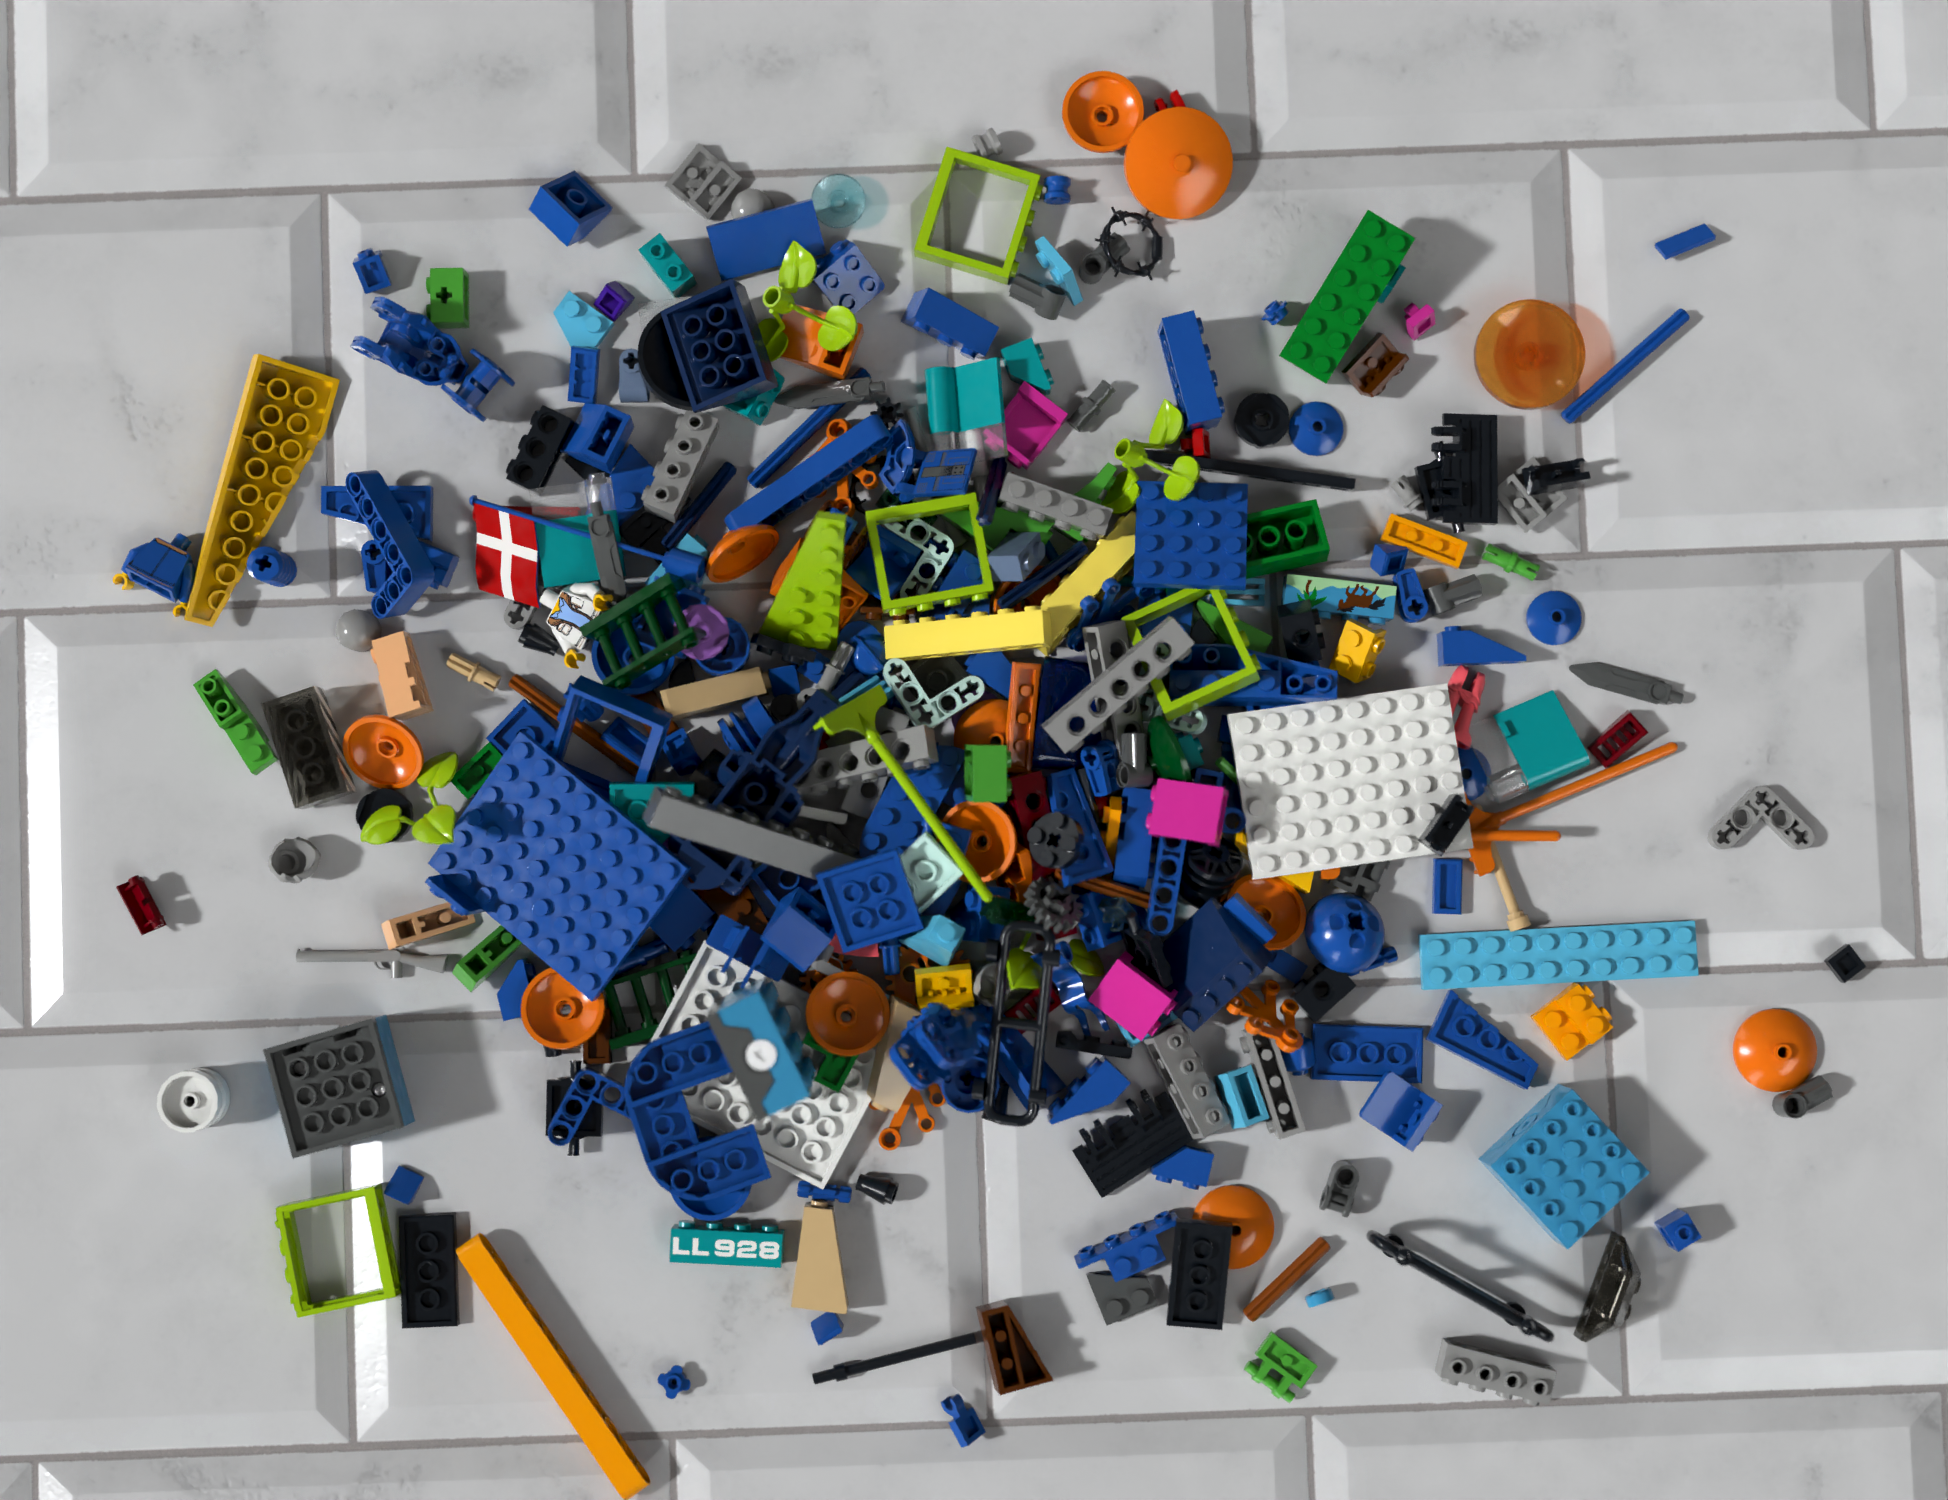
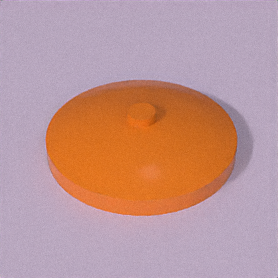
M1188 107L1167 108L1147 117L1132 133L1124 155V174L1134 198L1146 210L1168 219H1187L1209 210L1226 191L1233 169L1232 149L1224 130L1206 113Z

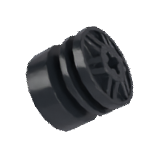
M1221 836L1220 847L1190 841L1184 853L1178 893L1191 904L1200 907L1211 897H1214L1220 904H1223L1243 867V857L1240 849L1224 836Z

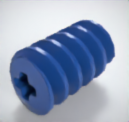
M258 547L248 556L247 569L250 575L267 584L284 587L292 583L297 575V566L292 557L272 547Z

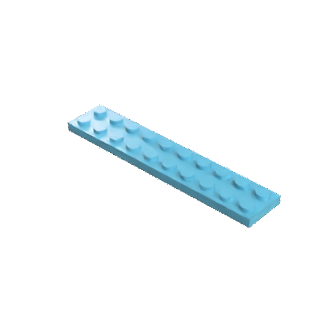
M1693 920L1519 929L1512 932L1510 930L1418 934L1422 990L1699 976L1696 927Z

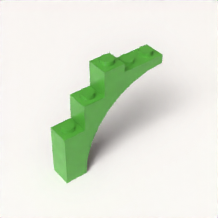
M1108 462L1089 484L1073 495L1100 504L1102 500L1098 496L1103 489L1108 491L1114 484L1117 477L1113 474L1117 468ZM996 507L991 525H984L982 527L986 549L991 552L1008 535V531L1040 532L1041 542L1044 545L1053 535V532L1050 531L1051 527L1075 544L1082 540L1087 542L1089 539L1080 536L1081 532L1072 529L1064 531L1054 527L1055 523L1047 520H1044V522L1030 519L1027 513L1019 510L1017 513L1000 507ZM969 509L939 515L975 540Z

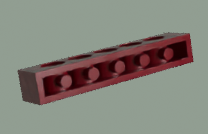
M1028 771L1007 777V779L1011 780V795L1007 796V802H1005L1007 812L1014 824L1017 842L1029 851L1028 831L1032 828L1034 822H1037L1044 815L1052 813L1051 805L1046 795L1047 782L1041 771ZM1028 795H1030L1032 798V805L1030 806V808H1028V806L1026 805V798ZM1054 836L1052 845L1057 847L1056 836ZM1030 852L1032 882L1034 880L1037 881L1041 876L1044 878L1052 876L1054 882L1057 883L1059 880L1055 879L1056 869L1041 866L1035 861ZM1031 915L1032 921L1035 922L1036 917ZM1076 926L1067 933L1060 930L1058 934L1053 931L1052 927H1049L1055 935V940L1078 933ZM1035 933L1038 941H1044L1042 935Z

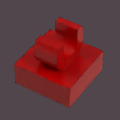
M1204 428L1192 429V438L1180 439L1181 451L1185 453L1193 452V456L1211 459L1209 432Z

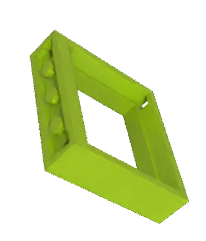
M946 147L914 248L915 257L1008 285L1010 277L1015 278L1018 271L1019 262L1015 261L1018 251L1023 253L1028 238L1023 236L1026 226L1031 227L1036 211L1031 210L1034 200L1039 201L1044 185H1040V175ZM955 163L1029 185L1003 268L930 246Z
M976 492L865 511L883 614L889 613L890 616H900L906 614L907 609L917 608V612L932 610L934 609L933 605L944 603L945 607L960 605L961 600L972 598V602H979L980 600L989 599L988 595L993 594L994 588L983 529L978 525L979 521L976 520L979 509ZM969 509L983 584L890 600L877 525Z
M1183 589L1121 618L1125 620L1128 635L1134 646L1142 639L1138 629L1139 626L1211 593L1246 667L1172 702L1161 678L1157 679L1155 677L1150 683L1168 722L1260 680L1257 670L1262 668L1256 655L1250 656L1246 649L1250 645L1244 630L1240 632L1237 630L1235 623L1239 622L1233 606L1227 608L1224 599L1228 598L1225 590ZM1141 661L1142 666L1146 672L1148 669V665L1145 661Z
M381 1183L284 1203L276 1207L277 1221H275V1225L278 1229L280 1228L282 1238L279 1243L280 1252L286 1258L285 1278L287 1283L291 1284L292 1295L290 1303L294 1305L297 1318L397 1297L401 1293V1280ZM365 1196L383 1288L312 1302L294 1211Z

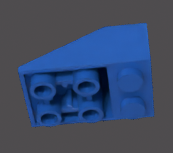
M1104 1055L1100 1059L1094 1057L1085 1067L1087 1073L1081 1079L1076 1077L1067 1086L1068 1094L1062 1100L1059 1097L1056 1098L1047 1108L1049 1113L1047 1115L1048 1121L1053 1125L1112 1104L1131 1082Z

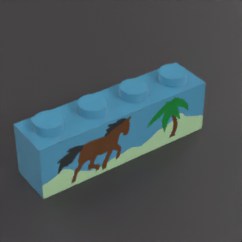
M1287 574L1283 579L1281 605L1310 599L1312 609H1318L1320 619H1331V615L1342 616L1341 621L1345 622L1351 618L1358 621V618L1369 619V624L1385 625V621L1389 622L1394 618L1397 586Z

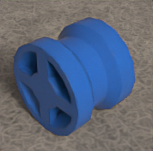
M1049 176L1044 178L1046 193L1044 194L1043 201L1052 205L1069 203L1071 195L1068 193V188L1071 185V179L1066 176Z

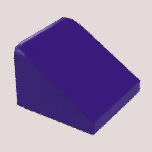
M612 281L605 285L593 305L615 322L629 307L635 297L617 281Z

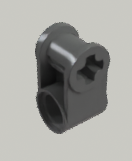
M1341 1160L1333 1164L1327 1184L1321 1195L1319 1209L1325 1210L1327 1208L1342 1213L1343 1217L1347 1218L1349 1216L1359 1182V1173L1350 1162ZM1343 1169L1351 1170V1177L1347 1181H1340L1338 1179V1174Z

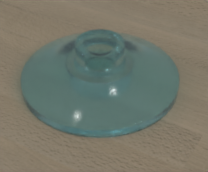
M845 174L826 176L817 183L811 196L817 219L832 228H845L854 224L862 216L866 204L865 194L861 185L854 178ZM842 200L844 205L841 208H837L834 206L835 201Z

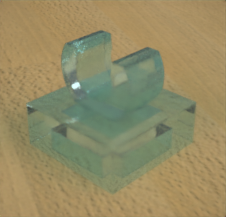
M1124 897L1102 898L1098 906L1104 913L1102 921L1104 923H1112L1110 928L1112 932L1122 931L1124 923H1128L1125 918L1126 914L1130 912L1137 913Z

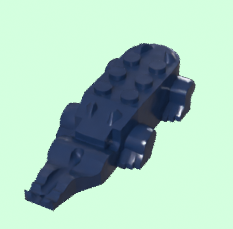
M817 689L795 715L772 726L767 731L753 755L748 751L738 750L737 752L735 749H732L719 766L717 777L719 782L725 787L712 804L717 806L718 803H724L734 808L735 812L743 814L744 811H748L759 816V820L768 822L769 819L776 820L785 825L784 828H789L800 814L804 805V801L800 799L802 795L798 793V789L794 786L812 769L817 761L818 749L825 732L824 727L814 730L813 726L822 717L841 707L840 701L826 690ZM669 833L671 837L668 840V846L677 854V857L691 867L682 880V884L689 889L722 888L730 895L736 896L741 894L752 879L751 875L755 869L751 866L753 862L749 858ZM688 877H690L694 881V883L689 882Z

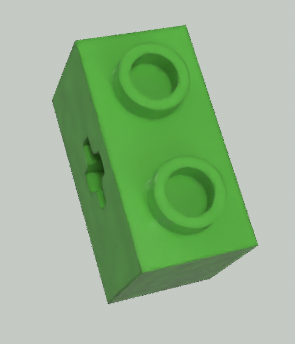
M430 268V277L426 278L427 293L430 294V304H427L426 307L428 319L437 329L469 328V274L464 268ZM447 294H450L452 298H447Z

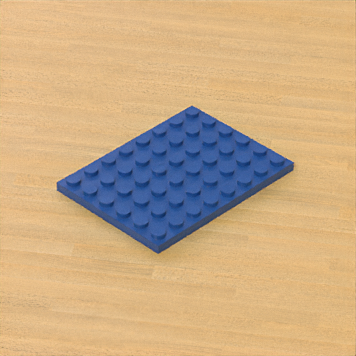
M525 731L518 733L454 826V843L441 844L428 862L437 872L444 875L483 908L488 915L591 1001L597 1000L691 869L684 861Z

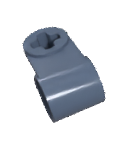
M626 349L619 358V397L621 403L649 402L650 390L641 377L638 363L634 365V369L628 365L634 357L637 359L638 350Z

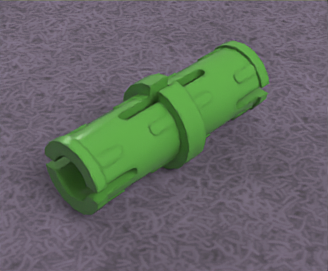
M1490 543L1485 549L1487 552L1483 553L1482 560L1503 567V571L1507 573L1512 571L1528 578L1530 581L1535 579L1537 574L1534 572H1538L1540 565L1518 557V553L1514 551L1509 553Z

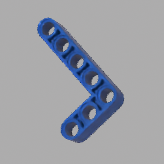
M379 471L351 472L346 477V489L393 572L373 596L371 602L372 611L379 619L405 615L433 582L435 576L434 568Z
M1226 807L1222 833L1234 834L1242 831L1246 824L1244 813L1239 809ZM1229 813L1235 814L1239 819L1238 826L1235 829H1230L1225 824V818ZM1161 836L1158 839L1146 916L1148 931L1158 936L1168 934L1174 924L1186 840L1179 839V844L1175 848H1171L1166 844L1165 837ZM1167 859L1175 864V871L1169 876L1161 871V864ZM1162 887H1166L1171 893V898L1166 903H1160L1157 899V891ZM1157 915L1164 916L1167 922L1166 927L1161 931H1156L1152 926V921Z
M587 1067L579 1070L549 1124L548 1138L550 1142L558 1146L569 1143L592 1100L630 1119L625 1102L624 1084L593 1068ZM585 1074H590L595 1078L596 1082L591 1088H583L579 1083L580 1078ZM616 1087L620 1091V1097L615 1101L607 1100L604 1096L606 1089ZM573 1099L580 1101L582 1109L577 1113H570L566 1109L568 1101ZM692 1122L697 1138H699L698 1125ZM557 1125H565L569 1130L568 1135L564 1138L554 1136L553 1128Z

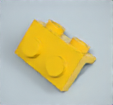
M1352 618L1348 619L1328 669L1338 671L1339 675L1354 683L1369 679L1376 669V664L1374 663L1377 655L1385 646L1386 641L1384 637L1386 630L1382 628L1374 630Z
M970 963L914 969L916 1000L920 1012L923 1008L928 1007V1003L941 1002L950 1009L957 1010L974 1006Z

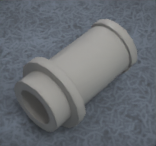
M1403 475L1398 479L1404 489H1402L1397 481H1394L1390 486L1405 503L1403 507H1408L1412 511L1424 501L1421 498L1422 494H1418L1406 476Z

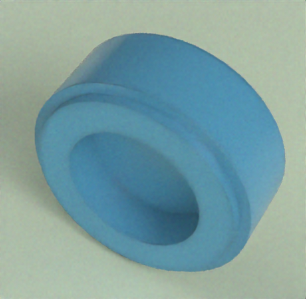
M1329 1287L1312 1292L1305 1297L1309 1308L1334 1299L1332 1290Z

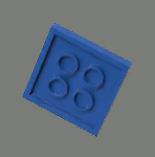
M898 848L817 872L816 877L843 953L924 929V924Z

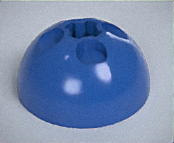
M1334 893L1325 896L1310 908L1306 916L1304 934L1310 951L1319 962L1334 971L1342 973L1362 971L1369 967L1381 953L1385 940L1382 918L1369 901L1358 895Z

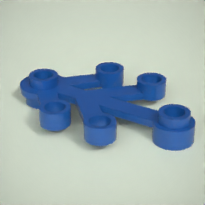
M1113 577L1106 579L1101 587L1105 595L1100 607L1099 602L1092 595H1088L1081 600L1080 607L1083 609V613L1078 626L1069 631L1066 645L1077 652L1084 651L1085 643L1082 627L1106 621L1122 620V617L1136 611L1131 605H1127L1137 596L1140 599H1147L1155 593L1157 588L1132 587L1113 603L1116 594L1121 589V585ZM1099 607L1096 617L1091 621L1093 613Z

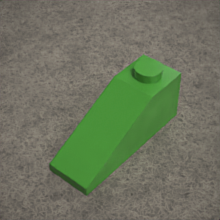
M1199 599L1195 608L1221 644L1235 646L1218 608ZM1239 619V622H1236L1235 625L1238 632L1244 630L1250 645L1246 649L1265 653L1273 637Z
M500 925L457 962L452 974L472 992L491 976L523 943Z

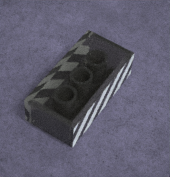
M312 686L261 703L295 809H307L357 792L323 688Z

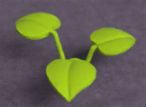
M792 241L783 259L778 276L780 287L770 286L763 294L764 305L770 308L769 313L775 317V319H764L758 324L770 362L782 356L789 341L788 336L782 332L785 329V324L779 314H787L795 310L823 324L818 332V341L828 351H838L844 348L854 339L858 329L855 315L844 306L837 305L831 307L824 320L795 305L793 296L789 293H797L798 287L806 288L809 286L817 272V262L814 256L796 241Z
M1163 400L1150 432L1149 443H1142L1137 440L1131 441L1124 438L1116 445L1114 455L1123 462L1122 466L1127 468V470L1117 475V479L1100 504L1113 509L1112 514H1122L1130 510L1140 495L1141 488L1136 483L1139 480V476L1132 467H1141L1146 463L1168 474L1169 476L1164 483V494L1172 501H1178L1187 496L1198 481L1200 466L1194 458L1190 456L1179 457L1175 461L1172 470L1148 459L1144 449H1164L1165 444L1174 443L1182 432L1184 416L1170 401Z
M446 752L430 758L423 764V768L417 777V782L421 787H428L427 792L434 807L428 814L425 813L423 818L414 822L405 816H401L402 810L399 806L389 805L375 811L364 824L360 836L361 841L373 845L387 843L400 832L401 823H407L413 827L412 834L420 842L437 845L454 843L455 810L450 805H438L434 795V787L443 788L453 779L458 766V755L456 752Z
M1010 898L1009 918L1012 921H1032L1031 915H1028L1030 908L1027 906L1021 907ZM1026 932L1019 948H1013L1009 951L1007 975L1010 989L1040 988L1042 967L1030 957L1034 954L1024 951L1032 934L1030 932ZM1072 939L1068 942L1073 955V959L1070 962L1073 968L1088 976L1098 977L1105 974L1103 963L1096 950L1087 952L1085 943L1081 939Z

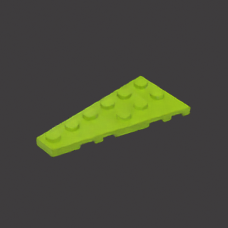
M818 511L757 633L801 647L836 651L839 635L846 514Z

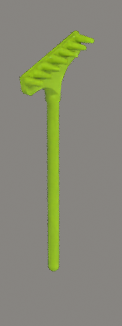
M881 685L875 686L822 717L813 726L814 730L824 727L825 731L830 735L845 730H852L866 737L868 743L874 747L982 900L987 903L991 902L993 899L991 891L880 738L881 735L875 727V716L877 710L887 702L886 693Z

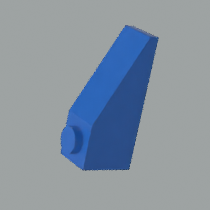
M1447 626L1445 631L1437 634L1438 667L1517 664L1527 661L1526 655L1473 631H1461V626Z

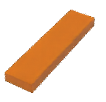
M1012 661L1004 745H1007V751H1011V767H1007V773L1031 771L1041 664Z

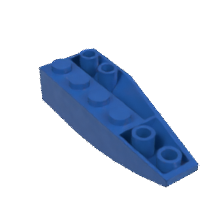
M1194 644L1191 646L1192 652L1181 661L1176 659L1170 664V700L1172 702L1246 668L1236 646L1229 644ZM1247 649L1250 656L1256 655L1262 668L1257 670L1260 680L1204 706H1263L1337 700L1338 671Z

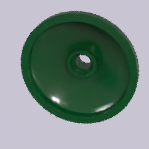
M1162 716L1152 717L1147 730V763L1150 764L1152 770L1156 771L1161 779L1192 783L1188 763L1171 727Z

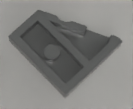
M1093 1272L1086 1274L1106 1326L1158 1305L1147 1277L1132 1276L1115 1283L1112 1275L1095 1274Z

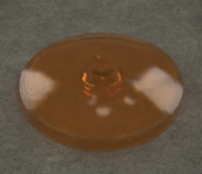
M1519 300L1501 307L1483 324L1475 341L1474 365L1478 378L1484 388L1499 402L1516 409H1541L1558 402L1575 387L1585 365V344L1577 324L1561 308L1542 300Z

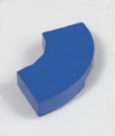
M900 419L889 430L893 436V442L886 448V461L883 469L878 474L882 482L895 496L900 494L895 493L896 485L900 482L908 483L913 472L916 457L913 433L907 422L903 419Z

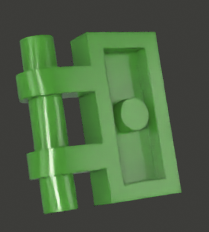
M1271 1331L1255 1352L1256 1356L1263 1360L1261 1365L1257 1366L1252 1361H1248L1244 1370L1252 1375L1251 1379L1259 1384L1261 1382L1271 1389V1394L1278 1399L1283 1398L1290 1403L1295 1397V1393L1288 1389L1293 1382L1302 1389L1318 1366ZM1271 1368H1274L1283 1375L1281 1380L1277 1381L1268 1374Z

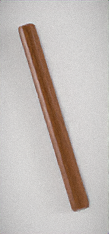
M515 674L510 679L508 685L557 721L562 705L522 676ZM576 717L572 732L636 778L639 767L602 740V734L584 721L580 722Z

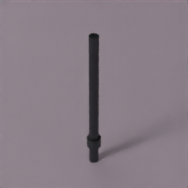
M973 1332L845 1365V1363L833 1365L832 1369L812 1373L814 1384L835 1379L839 1382L847 1380L848 1376L976 1344L975 1334Z

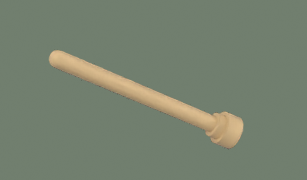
M1473 804L1474 807L1483 811L1482 806L1480 804ZM1492 841L1491 852L1495 862L1493 871L1509 912L1506 923L1510 932L1530 926L1531 923L1528 915H1524L1523 910L1519 909L1495 841Z

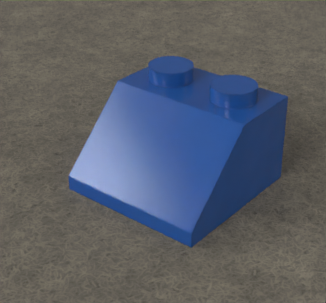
M575 170L540 186L529 207V210L567 247L584 239L613 209Z

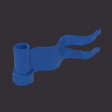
M1066 941L1056 943L1055 949L1061 950L1059 967L1053 966L1052 980L1059 990L1064 1010L1078 1018L1084 1035L1091 1036L1088 1020L1084 1011L1077 1008L1076 1005L1080 1008L1091 1010L1098 1018L1104 1031L1110 1030L1104 1012L1088 1001L1081 975L1069 964L1073 959L1069 944ZM1043 951L1030 956L1034 962L1042 967Z

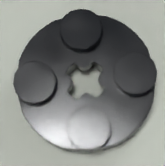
M1253 393L1243 399L1236 410L1234 417L1236 432L1250 446L1258 449L1273 446L1284 437L1288 430L1289 411L1286 404L1278 396L1271 393ZM1266 414L1268 416L1266 420L1268 425L1265 427L1263 425L1258 426L1255 415L1263 416Z
M387 788L377 789L360 800L356 809L357 824H359L362 830L368 818L375 811L389 805L399 806L402 810L401 816H405L413 821L412 803L396 790ZM401 823L400 832L387 843L401 840L408 833L411 825Z
M1054 812L1041 817L1034 827L1028 831L1027 839L1030 852L1037 863L1046 868L1065 869L1079 858L1081 842L1084 843V833L1076 819L1060 812ZM1055 835L1061 836V839L1058 841V847L1052 845V839Z

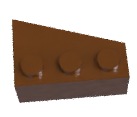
M1000 1300L976 1307L994 1389L999 1395L1054 1381L1007 1303Z

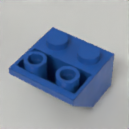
M585 403L560 451L611 474L634 429L632 418L630 415L607 405Z
M799 886L781 898L760 939L803 973L832 941L836 931L828 909Z

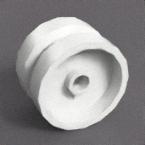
M194 1068L170 1076L162 1084L157 1095V1109L161 1119L170 1128L179 1132H195L217 1124L226 1115L230 1105V1090L227 1082L219 1073L208 1068Z

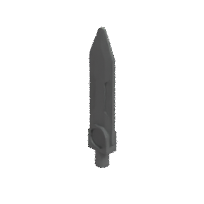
M870 377L796 386L777 396L774 401L780 405L802 409L871 400L872 393L885 392L886 387L884 381L872 382Z
M595 501L590 503L593 516L587 518L602 591L613 596V601H608L610 606L613 607L626 599L627 588L610 514H604L601 501Z
M1597 662L1569 666V670L1589 686L1656 705H1666L1668 701L1681 704L1684 694L1672 691V685L1665 684L1661 680Z

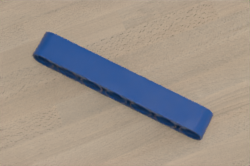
M875 414L865 418L731 511L724 519L726 526L731 531L755 524L776 525L887 448L893 442L892 434L879 415Z

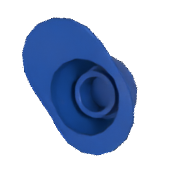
M853 621L845 625L840 631L838 646L843 641L855 648L848 661L849 665L854 670L861 672L866 680L871 679L875 675L880 677V681L884 679L883 668L886 662L889 661L885 658L884 637L868 622ZM891 665V671L889 672V675L893 671L894 665Z

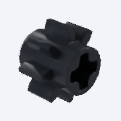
M887 397L886 403L881 404L879 401H876L877 411L870 412V415H879L888 430L897 423L898 419H905L903 413H897L901 408V403L893 405L890 397ZM893 411V419L889 420L887 417L883 419L882 412L890 413Z

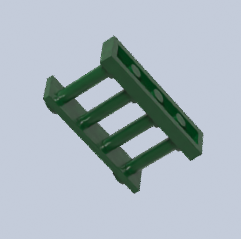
M667 573L579 627L583 637L600 642L613 674L602 680L604 686L616 688L617 690L625 689L632 684V680L680 651L695 647L700 639L707 636L705 630L693 626L689 627L676 597L678 592L686 587L682 577ZM662 601L667 602L680 632L668 641L654 611L655 606ZM641 614H644L657 645L655 649L647 654L644 653L632 625L633 619ZM618 628H622L635 661L624 668L610 639L611 633Z
M693 949L677 953L678 959L617 979L614 976L604 989L617 1030L614 1032L616 1037L609 1039L611 1050L653 1037L660 1023L657 1022V1018H653L641 977L657 972L668 1008L675 993L667 968L683 964L687 974L697 953L694 954ZM627 981L631 982L643 1020L641 1023L642 1028L631 1031V1028L626 1025L614 986Z

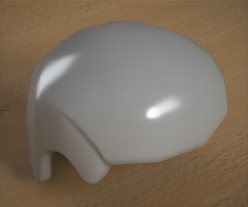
M749 188L736 195L731 204V215L733 219L774 209L775 205L764 192Z
M353 609L343 613L337 622L335 633L340 644L344 647L358 652H366L373 648L372 640L381 638L382 627L376 616L363 610Z
M989 963L978 968L972 976V993L979 1003L987 1007L993 1006L997 963ZM1008 975L1006 981L1005 1001L1010 993Z

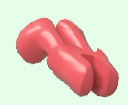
M1460 665L1455 669L1448 682V692L1452 717L1457 703L1461 707L1454 725L1457 748L1468 750L1472 743L1469 733L1470 722L1473 712L1477 713L1478 706H1480V699L1485 686V674L1477 672L1469 691H1467L1462 686L1469 667Z

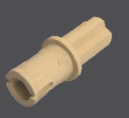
M452 653L446 663L450 669L468 677L467 681L479 683L493 692L502 676L480 666L481 663L477 662L475 664L456 653Z

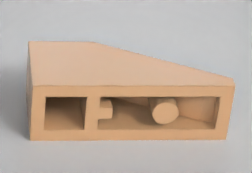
M447 902L387 920L381 926L388 949L392 950L476 923L474 915H459L451 909V904Z

